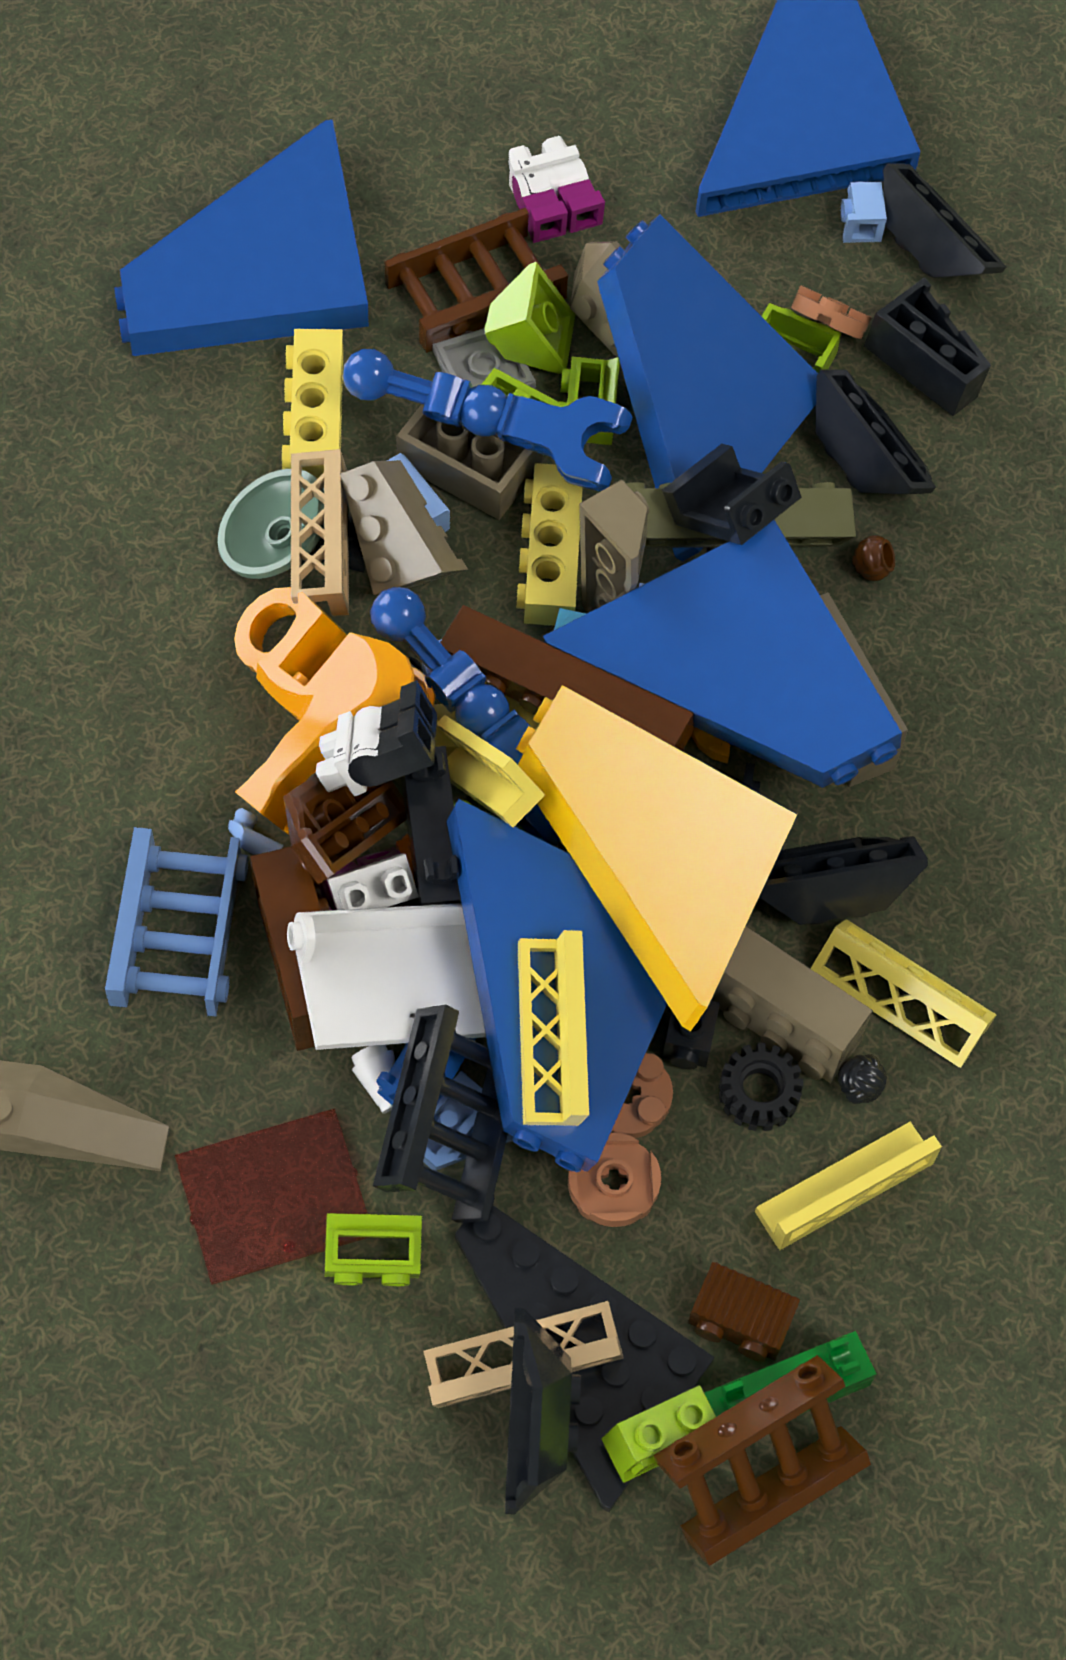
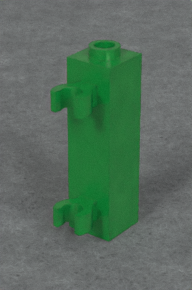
M853 1331L707 1391L704 1394L717 1417L817 1355L844 1380L846 1386L828 1397V1403L870 1386L877 1374L857 1332Z

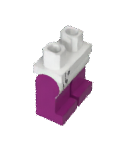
M556 136L542 143V154L532 156L528 147L524 145L509 150V186L512 193H514L519 210L526 208L529 212L528 232L533 243L566 235V227H568L570 233L603 224L605 201L600 191H595L588 177L585 165L579 158L576 145L567 147L560 136ZM590 211V216L587 219L576 220L577 214ZM554 221L552 228L540 230L541 224Z
M395 847L357 858L358 865L351 861L319 884L322 898L326 897L330 911L386 908L418 898L407 856Z

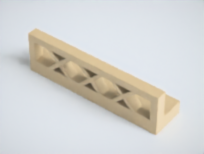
M341 449L291 454L293 604H298V593L303 592L314 602L327 601L332 616L349 615L348 501L340 473L346 472L347 468ZM324 465V473L313 484L302 477V467ZM315 497L324 504V509L311 520L302 513V507ZM315 532L324 539V545L311 556L302 549V543ZM324 558H325V566L320 563ZM313 569H316L325 576V587L302 589V580Z
M608 1301L536 1320L544 1329H550L564 1338L560 1347L571 1357L572 1372L623 1359ZM602 1314L608 1338L584 1344L573 1337L583 1319ZM573 1322L567 1333L556 1327ZM514 1326L424 1350L432 1384L428 1386L432 1405L441 1408L511 1389L512 1362L509 1365L492 1369L481 1363V1360L489 1346L493 1343L503 1341L513 1347V1341L510 1339L514 1336ZM569 1342H572L573 1344L577 1345L575 1347L566 1349ZM481 1347L475 1358L464 1352ZM458 1354L471 1362L464 1377L442 1382L437 1362L438 1358ZM477 1367H480L481 1369L485 1370L483 1372L474 1374Z

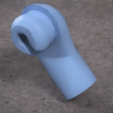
M240 808L236 810L233 821L229 820L228 829L233 837L240 838V845L244 851L257 855L283 848V844L253 831L254 825L257 823V815Z

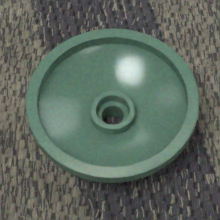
M291 469L277 470L253 481L237 495L222 518L218 531L220 556L232 571L242 577L262 579L291 569ZM302 470V477L309 483L313 484L317 480L314 475ZM313 497L302 507V513L312 520L324 509V504ZM314 532L302 543V549L310 554L321 537Z

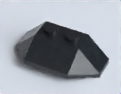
M888 163L883 169L887 217L886 227L895 235V242L902 249L911 252L919 261L918 266L925 274L933 278L1002 273L1006 269V265L933 187L919 176L918 172L910 164Z
M821 370L817 374L816 434L825 445L826 453L836 460L846 473L849 484L861 493H932L936 486L932 481L928 467L883 408L865 389L854 382V377L847 370Z
M903 836L900 840L890 837H856L784 849L780 851L759 898L799 925L822 924L827 920L850 916L864 917L873 912L885 911L928 866V858L914 836Z
M515 1308L505 1493V1514L514 1515L567 1470L568 1452H577L578 1422H569L570 1405H580L581 1375L572 1374L571 1357L525 1308Z

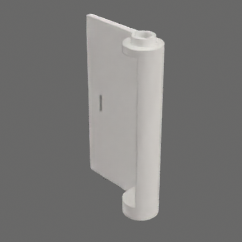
M462 903L299 912L296 914L294 922H289L287 941L290 950H296L316 1050L408 1043L416 1010L445 1004L460 1011L455 1028L456 1033L466 1038L486 1037Z

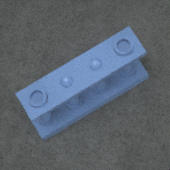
M134 827L105 986L109 1006L127 1007L129 994H137L139 989L205 996L207 1016H217L219 1002L226 1003L229 993L230 979L229 976H224L223 972L238 881H246L249 857L248 855H242L240 838L231 837L228 857L161 851V846H155L152 829ZM159 868L225 876L221 897L156 891L154 886L149 885L151 872H158ZM152 908L216 914L218 919L215 937L147 931V926H142L144 912H151ZM146 948L212 956L208 978L140 972V967L134 966L137 952L144 953Z

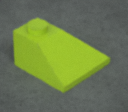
M534 262L529 264L490 304L487 323L485 324V335L489 343L494 345L506 360L561 374L563 368L567 369L576 314L570 309V306L538 263Z

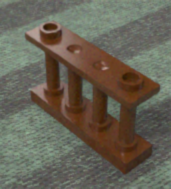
M526 208L512 213H504L494 220L413 251L397 254L392 259L385 261V285L388 290L404 284L423 318L419 319V342L426 353L433 351V344L485 328L490 304L510 284L489 252L495 248L509 244L524 269L529 264L537 262L564 299L567 298L568 274L563 266L560 264L550 269H543L524 237L528 236L529 212ZM472 257L476 259L494 289L477 297L471 294L454 264ZM439 270L459 304L444 310H437L420 282V277Z
M818 1355L653 1455L656 1463L679 1489L687 1485L698 1515L680 1526L688 1543L708 1566H711L871 1465L867 1450L842 1426L836 1428L827 1398L846 1386L844 1380ZM810 1409L820 1439L796 1453L786 1423ZM769 1434L779 1464L755 1478L745 1448ZM728 1460L738 1490L715 1504L704 1474Z

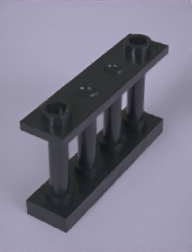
M445 1004L416 1010L373 1187L389 1193L416 1190L417 1184L456 1200L452 1215L453 1221L458 1223L488 1221L490 1210L494 1204V1192L508 1133L504 1132L488 1047L456 1033L455 1028L460 1011ZM450 1051L487 1067L482 1093L445 1076ZM439 1094L477 1111L471 1137L435 1121L434 1115ZM428 1139L467 1155L461 1181L424 1166L423 1160Z

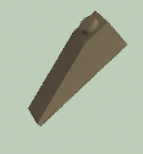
M622 479L579 504L582 607L587 613L634 590L638 584L647 538V514H649V507L642 494L638 491L633 492Z

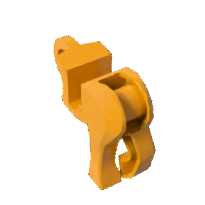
M291 587L274 588L260 595L252 602L241 616L234 637L237 655L243 663L253 672L257 673L256 678L266 691L299 720L283 737L269 759L255 771L249 780L235 791L241 798L288 835L289 829L283 796L304 783L316 772L317 763L325 760L319 747L320 736L337 730L338 715L351 711L352 715L355 716L362 708L369 706L381 707L400 699L401 687L416 680L433 707L436 697L433 687L428 688L425 682L426 675L417 668L412 667L409 658L388 642L355 633L347 635L305 593H298L299 603L293 604ZM296 615L292 626L284 638L270 652H263V639L269 627L282 617Z

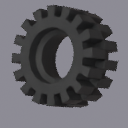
M757 1043L756 1050H752L750 1044L743 1046L741 1054L735 1051L730 1056L729 1063H725L719 1083L720 1103L724 1102L725 1104L724 1112L727 1116L731 1114L735 1116L734 1123L741 1126L745 1122L749 1124L748 1130L756 1131L757 1126H763L764 1131L772 1130L775 1124L778 1127L784 1125L787 1118H791L795 1113L803 1089V1078L799 1079L801 1069L798 1064L795 1066L791 1065L793 1057L788 1052L784 1057L780 1056L781 1048L773 1045L772 1051H766V1043ZM755 1073L766 1074L775 1081L778 1094L768 1102H756L745 1093L743 1088L744 1080Z

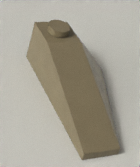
M0 1060V1150L161 1171L170 1129L168 1125L44 1066Z

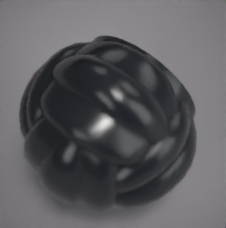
M872 1054L856 1055L841 1065L838 1072V1081L841 1091L846 1095L849 1102L853 1104L869 1103L881 1095L886 1085L887 1074L876 1056Z

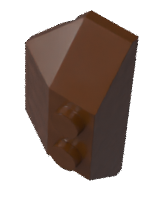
M316 774L283 796L291 847L298 855L303 868L313 876L318 884L334 875L406 821L404 798L392 781L367 787L365 793L354 796L347 785L328 792Z

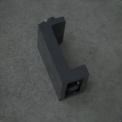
M722 443L662 489L675 525L739 545H743L802 498L789 463L780 462L766 474L744 469L739 465L733 446Z

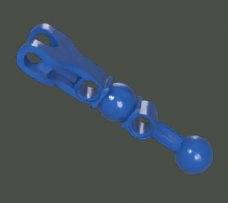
M361 349L353 353L344 364L342 378L346 389L351 395L360 400H376L388 393L423 404L422 413L435 421L455 425L460 428L463 424L468 431L477 436H493L497 434L499 440L551 457L556 463L558 472L566 482L595 491H602L608 488L612 477L609 469L604 464L598 463L585 455L584 445L590 436L598 432L625 433L633 418L626 408L594 396L583 397L575 400L569 406L558 407L511 393L507 397L502 390L493 385H477L473 387L471 381L444 372H436L433 381H429L394 370L389 358L376 349Z
M392 587L382 591L373 601L370 610L371 622L377 633L389 641H404L431 671L425 676V682L428 688L433 687L436 699L450 713L455 711L456 721L512 758L518 765L523 753L516 750L530 725L518 715L515 709L510 712L509 703L502 691L493 685L485 684L486 676L468 654L459 650L451 656L424 625L426 618L425 607L416 593L403 587ZM537 804L517 823L524 832L553 846L559 844L560 838Z

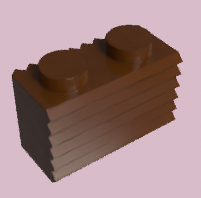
M712 1262L691 1311L688 1323L696 1326L694 1330L696 1334L706 1340L719 1343L723 1338L739 1345V1352L752 1360L764 1362L767 1357L775 1361L800 1299L796 1296H791L789 1293L782 1292L780 1289L765 1285L761 1281H756L752 1277H747L745 1274L738 1273L736 1270H731L727 1266H721L718 1262Z

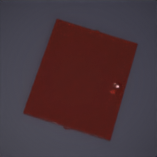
M335 1108L175 1155L191 1211L189 1220L192 1225H195L211 1285L325 1251L327 1213L368 1214L356 1178L358 1171L352 1165ZM338 1237V1247L369 1237Z

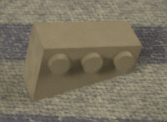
M401 460L373 461L340 473L373 595H379L382 591L392 587L411 589L468 570L463 560L456 558L445 538L448 536L442 526L435 524L425 508L427 502Z

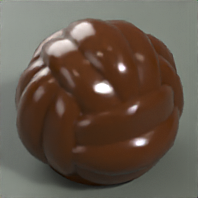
M871 535L858 544L852 557V563L857 573L868 581H880L894 570L895 554L889 540L879 535Z

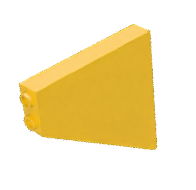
M562 685L554 700L545 697L533 718V721L540 724L537 730L528 726L516 748V750L523 753L518 766L545 794L537 805L682 1027L691 1031L713 997L797 815Z

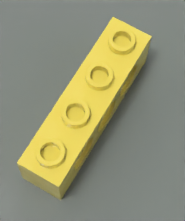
M294 329V345H286V369H293L292 378H285V402H291V411H284L283 434L284 436H290V445H282V469H291V454L341 449L343 330ZM324 465L302 467V470L311 473L318 479L324 473Z
M535 463L534 479H525L524 503L532 504L531 514L523 513L521 538H529V549H520L519 573H527L526 584L518 583L516 606L517 609H525L524 624L555 626L559 608L575 611L580 539L579 504L582 503L583 487L566 482L558 472L556 464ZM547 509H555V510H558V511H554V512H553V511H548ZM551 543V544H555L556 546H552V547H551V546H545V545H543V544ZM549 578V579H552V580H554V581H552V582H545V581H542L541 579Z

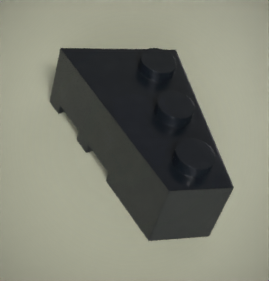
M924 277L876 312L864 347L950 415L954 416L978 397L991 365L966 331H959L949 318L951 311L945 303L938 304L929 292L931 288L930 283Z

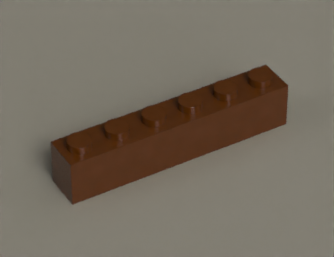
M465 605L461 607L440 641L451 656L459 650L468 654L486 676L485 684L493 685L502 691L505 696L518 701L523 709L534 715L537 713L544 698L547 697L554 700L563 685L683 751L694 731L693 712Z

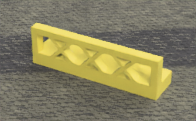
M444 715L437 722V726L457 746L447 757L450 782L514 828L545 794L512 758L447 715Z
M847 919L834 928L810 968L872 1009L874 1013L960 1068L969 1057L980 1037L987 1031L996 1017V1014ZM835 947L850 956L854 973L840 976L825 966ZM861 964L870 970L862 971ZM880 975L888 980L892 997L877 1000L869 995L864 977ZM856 979L858 987L849 981ZM898 987L908 994L900 995ZM917 999L924 1003L927 1007L930 1021L914 1024L905 1016L902 1002ZM894 1004L895 1011L886 1005ZM936 1012H938L939 1014H941V1015L944 1016L945 1018L938 1020V1017H937V1013H936ZM955 1023L971 1034L960 1052L944 1043L940 1026ZM932 1028L933 1035L928 1033L924 1029Z
M564 930L558 939L520 938L518 941L523 1125L579 1126L589 1116L582 931ZM530 952H554L555 971L545 981L530 967ZM554 978L555 990L549 985ZM531 981L538 987L532 994ZM541 991L556 1005V1017L547 1026L532 1013V1000ZM556 1023L557 1036L550 1030ZM532 1026L539 1032V1034L534 1039L532 1033ZM542 1037L558 1050V1062L548 1072L533 1058V1046ZM557 1069L559 1083L552 1077ZM534 1072L541 1078L535 1085ZM544 1083L559 1096L560 1113H535L534 1093Z
M910 1121L757 1206L755 1213L777 1248L781 1250L934 1164L942 1146L935 1136L923 1141Z

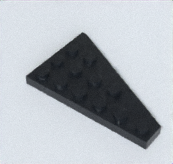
M492 1206L488 1221L464 1222L455 1233V1240L464 1257L468 1260L477 1281L486 1293L504 1329L514 1326L515 1308H525L535 1320L606 1301L610 1304L623 1359L572 1372L573 1375H581L580 1405H570L569 1422H578L577 1452H572L574 1458L594 1491L601 1508L610 1513L631 1480L625 1483L622 1482L601 1438L616 1424L695 1388L712 1364L714 1356L501 1210ZM602 1314L583 1319L573 1337L584 1344L608 1338ZM573 1322L556 1327L567 1333ZM545 1329L560 1346L564 1338L550 1329ZM569 1342L566 1349L575 1347L577 1345L573 1344L572 1342Z

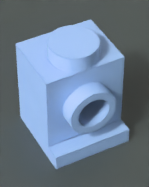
M859 181L851 183L847 189L848 199H842L841 220L845 222L842 236L843 243L881 242L887 220L882 182Z

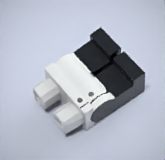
M416 680L402 686L400 699L381 707L369 706L362 708L355 716L352 715L351 711L338 715L337 730L320 736L319 747L325 760L317 763L316 774L328 792L347 785L352 794L357 796L365 793L367 787L377 786L434 765L436 742L434 738L436 737L437 712L418 681Z

